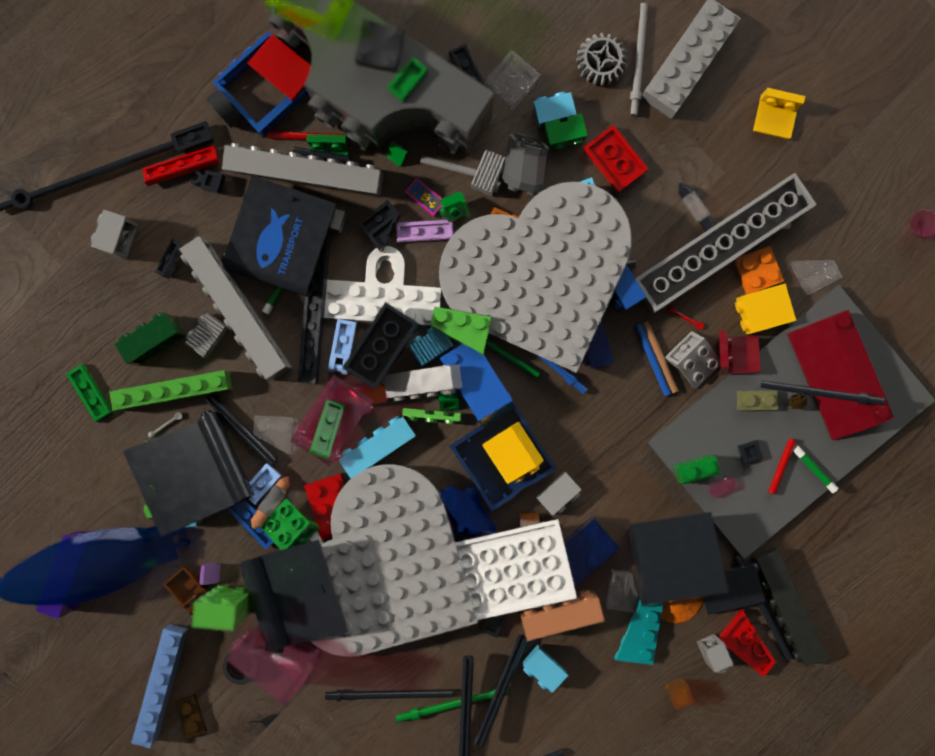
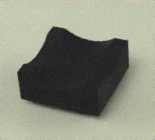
M363 19L359 44L354 59L356 65L396 73L405 34L404 27L382 25Z

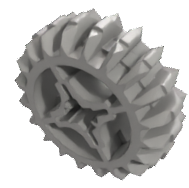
M602 32L599 38L594 34L592 40L587 38L585 43L581 44V50L577 52L579 56L576 59V62L579 63L577 69L583 70L581 77L587 75V82L593 79L594 85L597 84V81H600L601 86H604L605 81L610 85L612 79L617 81L619 79L618 75H623V69L627 67L625 62H627L628 56H625L627 50L621 49L623 42L616 43L617 37L612 40L610 39L611 34H608L607 38H605ZM603 47L600 51L593 50V52H591V50L594 48ZM608 50H611L615 57L610 55ZM604 53V62L600 66V57ZM588 60L595 65L596 70L589 65ZM604 68H614L608 72H601Z

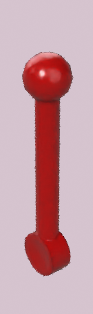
M670 306L668 308L670 314L674 313L692 323L696 329L699 330L704 327L702 322L690 319L676 311L674 307Z

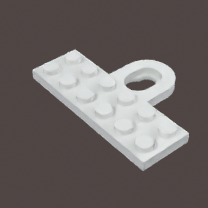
M385 246L382 252L376 248L367 259L365 282L327 280L324 318L372 322L383 304L387 302L418 322L419 325L431 326L434 307H440L441 288L404 285L405 262L402 254L390 246ZM384 260L391 262L394 271L393 280L386 284L380 283L376 278L377 270Z

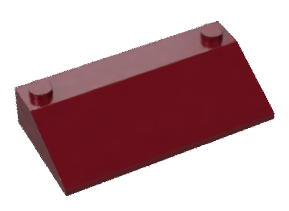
M849 310L838 312L787 333L809 387L859 394V392L868 393V396L885 398L884 405L882 406L868 403L867 405H861L854 401L813 396L832 440L894 419V415Z

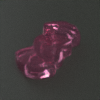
M727 475L724 481H719L717 484L710 483L708 486L709 493L713 497L718 498L725 492L736 490L737 481L733 476Z

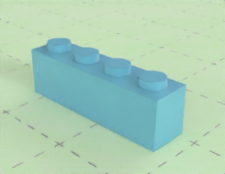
M396 416L389 421L390 426L385 429L383 427L378 428L373 432L374 436L368 440L365 437L357 443V448L354 450L349 448L341 453L342 458L339 459V462L350 478L369 468L417 436L405 417L399 418V416Z

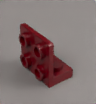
M727 330L719 331L721 375L760 373L758 336L727 337Z

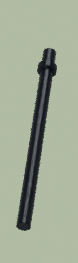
M453 689L345 692L337 690V692H325V700H337V702L350 699L453 698Z

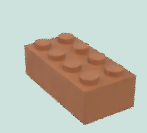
M585 589L579 591L575 599L520 610L527 641L603 622L601 606L595 592Z

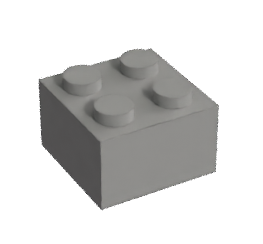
M103 209L102 214L99 215L97 220L96 232L91 237V247L127 260L139 224L125 216Z

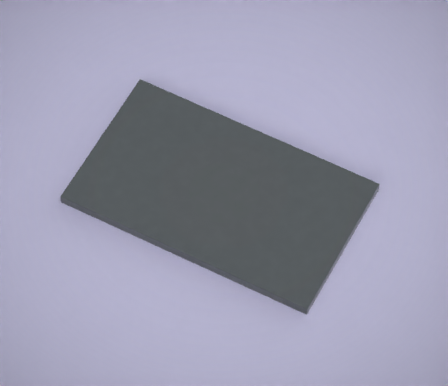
M840 285L834 287L799 316L796 321H793L759 349L760 373L729 374L647 442L676 479L674 464L678 465V463L707 455H713L717 458L721 474L681 485L704 513L711 512L714 525L743 559L748 557L828 490L792 451L776 495L768 492L789 438L796 441L794 448L799 446L826 476L836 484L935 401ZM849 310L894 415V419L832 440L813 395H806L808 398L807 406L801 409H792L787 401L791 395L797 393L761 388V381L809 387L787 333L838 312ZM737 391H778V410H737ZM757 440L763 459L743 464L737 445Z

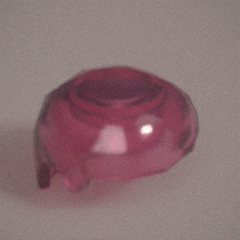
M924 209L914 213L909 220L910 232L915 237L921 239L935 236V213Z

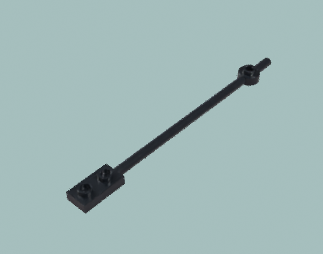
M204 121L171 133L172 141L38 190L28 192L18 189L13 192L10 200L0 203V212L14 206L23 210L28 209L36 198L173 148L176 149L177 153H182L212 142L214 139L209 125ZM26 197V201L22 203V199Z

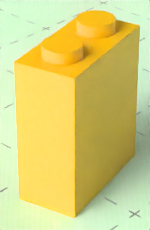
M786 284L736 298L735 307L737 312L741 314V327L743 331H746V335L796 321Z
M519 421L482 445L507 484L515 481V483L525 478L524 474L527 472L530 475L540 469L538 465L544 461Z

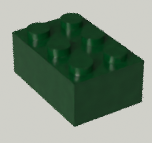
M160 312L155 314L147 324L142 323L135 327L136 331L119 337V341L114 345L126 364L140 366L186 337L187 333L176 316Z

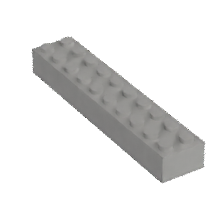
M793 173L635 278L646 295L642 300L651 314L817 205L796 173Z

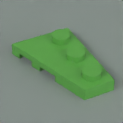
M403 408L402 416H407V420L418 421V417L426 418V422L437 423V419L445 420L446 424H456V421L461 419V413Z

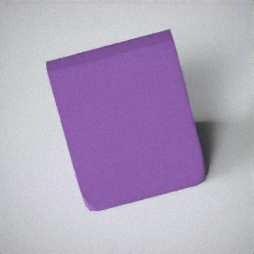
M210 562L201 566L199 584L218 583L221 565Z

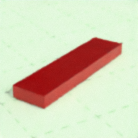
M214 145L142 168L144 182L148 187L219 164L217 149Z

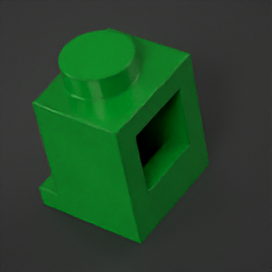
M461 191L439 199L442 206L439 208L440 214L443 219H447L448 223L464 216L470 217L466 200Z

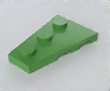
M434 307L430 325L432 328L450 338H454L466 347H470L484 356L492 318Z

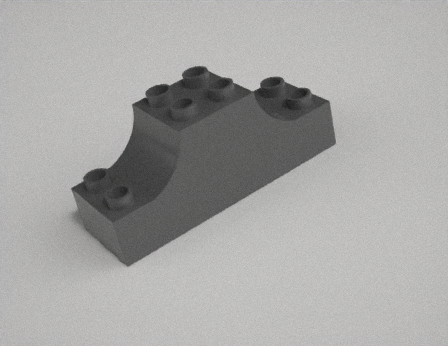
M264 0L271 14L268 22L279 31L276 37L292 50H296L300 44L312 52L311 70L304 85L311 97L308 105L316 112L314 117L332 130H334L337 124H340L348 132L347 139L358 148L365 151L370 144L380 150L387 141L399 134L421 130L434 132L439 135L436 143L447 152L455 154L459 148L467 154L491 119L493 91L405 34L396 73L356 65L354 59L359 44L363 19L382 25H391L353 0ZM414 57L429 72L402 103L387 91V87L409 60Z

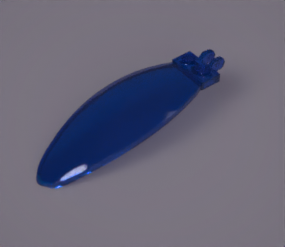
M156 525L148 528L117 527L100 529L66 538L32 554L8 570L0 578V598L11 603L23 605H64L84 602L111 594L142 578L156 566L179 559L176 548L183 547L191 542L190 539H184L174 543L173 536L185 534L188 532L187 528L179 529L163 537L160 536Z

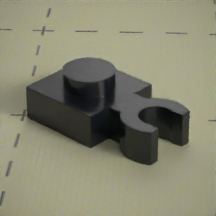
M205 170L204 175L199 171L192 172L198 178L195 181L190 180L191 184L200 186L204 191L221 194L226 176Z

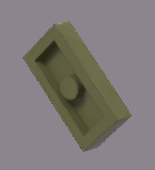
M737 391V410H778V391Z

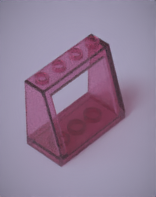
M257 625L253 630L249 628L228 651L231 655L227 660L286 706L312 673L323 652L305 643L288 645L284 648V652L277 655L268 652L260 627Z

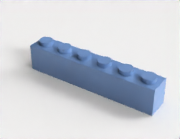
M169 624L163 629L132 744L151 748L158 741L188 628Z

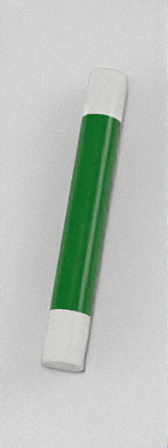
M276 286L263 308V312L269 315L284 290L283 288Z
M799 446L793 449V452L832 493L838 490V487Z

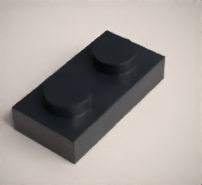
M171 239L155 273L169 280L175 273L176 265L179 259H181V255H183L180 248L184 244Z

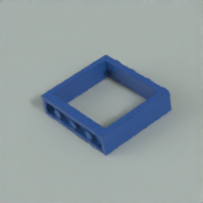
M270 31L263 37L260 36L252 47L246 48L243 55L233 60L229 68L224 72H220L218 74L219 77L213 81L217 89L262 138L309 96L305 87L294 101L286 97L257 123L226 90V87L250 67L248 65L249 60L271 36L272 33Z

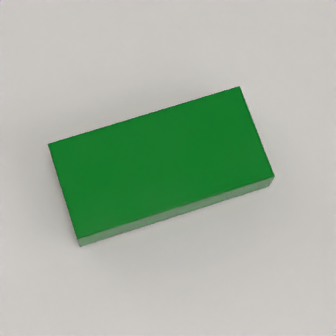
M412 57L389 84L387 91L403 103L427 75L429 70Z

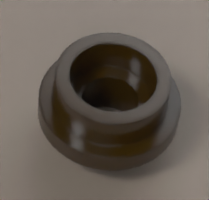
M797 393L791 395L787 402L792 409H801L807 406L808 398L806 395Z

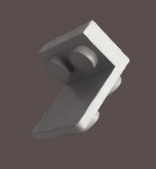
M693 331L665 357L670 364L682 372L695 389L720 366V358L706 339Z

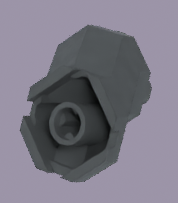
M516 133L514 137L513 134H510L507 143L505 169L502 176L504 182L509 184L508 189L516 192L519 190L526 191V193L533 196L537 195L538 191H541L544 183L546 155L549 149L545 142L541 141L538 144L536 143V138Z

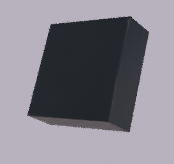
M757 440L737 445L743 464L763 459Z

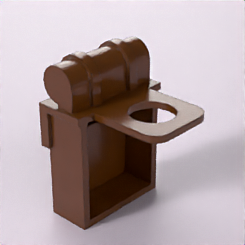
M188 565L181 568L163 584L181 605L180 608H185L191 615L194 612V602L209 592L206 589L208 588L207 585L199 584L200 579Z

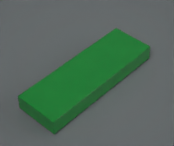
M81 364L66 373V376L95 423L114 413L85 364Z
M326 399L309 451L310 454L325 459L329 458L345 408L344 404Z

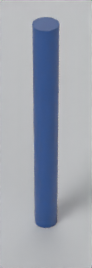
M642 324L634 326L664 396L671 394Z

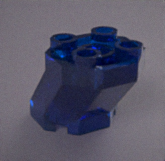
M450 486L440 490V497L448 517L455 525V534L481 536L483 532L486 535L496 533V525L479 503V494L476 493V489L465 488L464 491L458 490V487Z

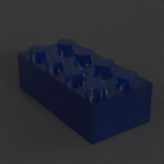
M592 516L564 540L574 587L578 586L620 549Z

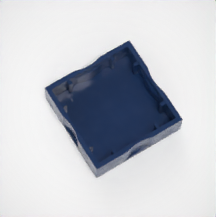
M516 405L483 427L481 425L450 445V448L475 483L491 511L515 497L525 487L535 484L557 469L543 446L530 430V426ZM519 421L544 461L538 465L540 469L530 475L527 472L524 474L525 478L517 483L512 481L507 484L482 445Z

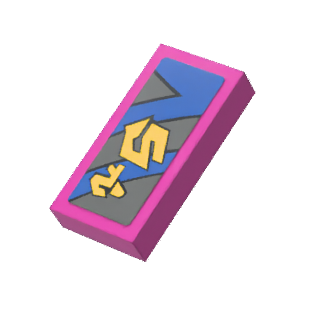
M418 178L405 191L406 195L433 217L439 212V208L442 207L439 200L442 198Z

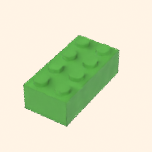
M217 585V587L207 592L204 596H201V598L194 602L192 627L234 630L252 613V603L247 587L237 586L236 589L229 588V585Z

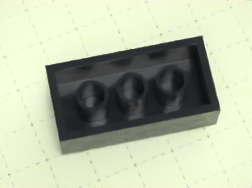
M385 302L342 368L377 390L419 327V323Z

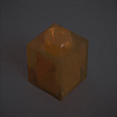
M683 678L665 685L671 703L676 710L694 704L689 686Z

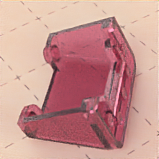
M335 374L331 376L290 439L292 443L309 453L326 399L344 404L345 408L329 458L325 459L313 455L328 466L338 462L342 455L339 453L342 445L364 414L369 415L374 407L371 398Z

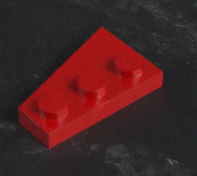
M740 609L718 638L726 647L764 677L776 662L748 620L745 612Z

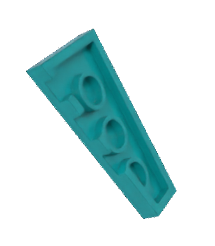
M639 597L634 615L630 618L625 636L623 635L620 648L618 652L616 651L614 659L617 661L653 665L663 604L641 607Z

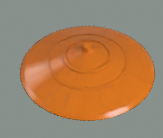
M703 598L693 600L682 599L663 604L661 620L673 624L687 622L699 613L704 600Z

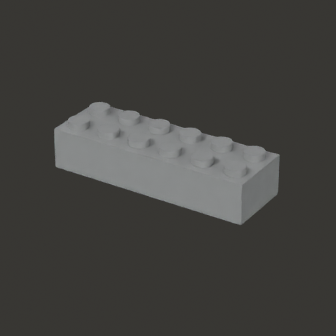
M707 0L643 92L642 99L672 119L741 18L715 0Z

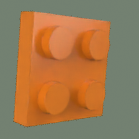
M771 246L733 260L746 295L784 281Z

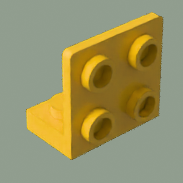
M767 88L760 96L753 131L790 139L797 109L804 104L805 96Z

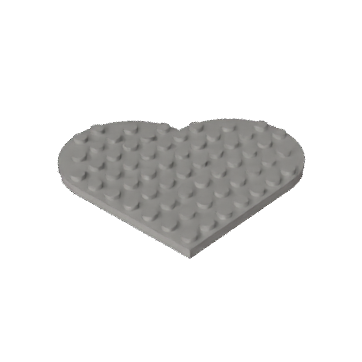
M565 182L551 186L537 194L526 205L519 218L503 214L485 215L469 221L454 233L448 241L440 261L439 280L443 296L452 310L491 317L490 334L577 373L628 262L632 244L629 221L615 198L597 186L583 182Z
M392 464L378 465L365 469L351 478L338 494L331 515L333 540L321 544L349 633L311 642L320 649L334 655L360 656L478 623L446 507L436 487L418 471Z

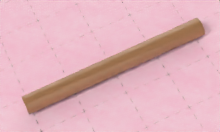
M649 321L642 323L671 393L679 391Z

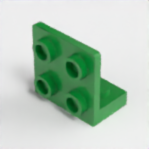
M307 134V143L310 149L344 155L349 153V141L346 135Z
M285 499L261 528L278 548L282 550L307 543L320 527L316 522L306 519L290 500Z

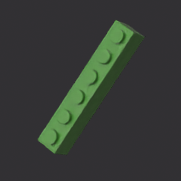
M222 370L109 391L112 411H121L233 390L230 371Z

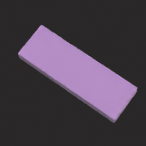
M447 220L397 223V243L450 240L454 235L453 221L449 223Z

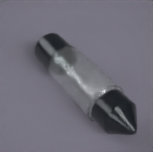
M679 183L678 194L706 232L717 225L696 192L689 185Z

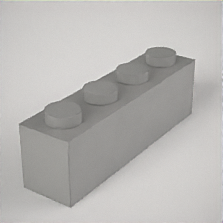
M447 365L389 374L384 379L386 398H394V401L406 400L405 396H410V399L422 398L424 393H427V397L439 395L438 391H443L444 394L455 393V389L462 388L460 365Z

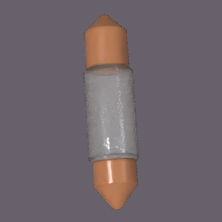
M288 476L280 478L273 485L257 508L258 510L251 519L253 529L263 527L286 495L290 487V478Z

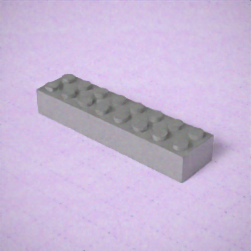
M231 143V146L225 145L223 170L381 196L384 173L375 165L366 164V168H364L359 163L347 161L345 165L341 161L328 158L326 162L318 156L308 155V158H304L305 156L299 153L289 152V155H286V153L275 149H270V152H267V150L256 146H251L248 149L247 146L237 143Z
M198 236L181 247L182 260L187 266L190 265L193 271L191 273L198 282L201 281L204 286L202 288L203 292L208 298L211 297L215 302L213 307L219 314H223L225 325L229 330L232 329L235 332L236 336L234 338L240 346L243 345L247 350L245 355L249 361H254L257 365L256 371L262 379L274 381L292 369V366L228 270L223 267L222 261L211 244Z

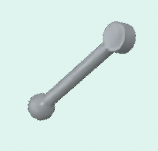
M177 412L174 418L160 426L155 431H150L148 433V437L154 438L158 432L169 426L171 423H173L176 420H181L183 418V414L181 412Z

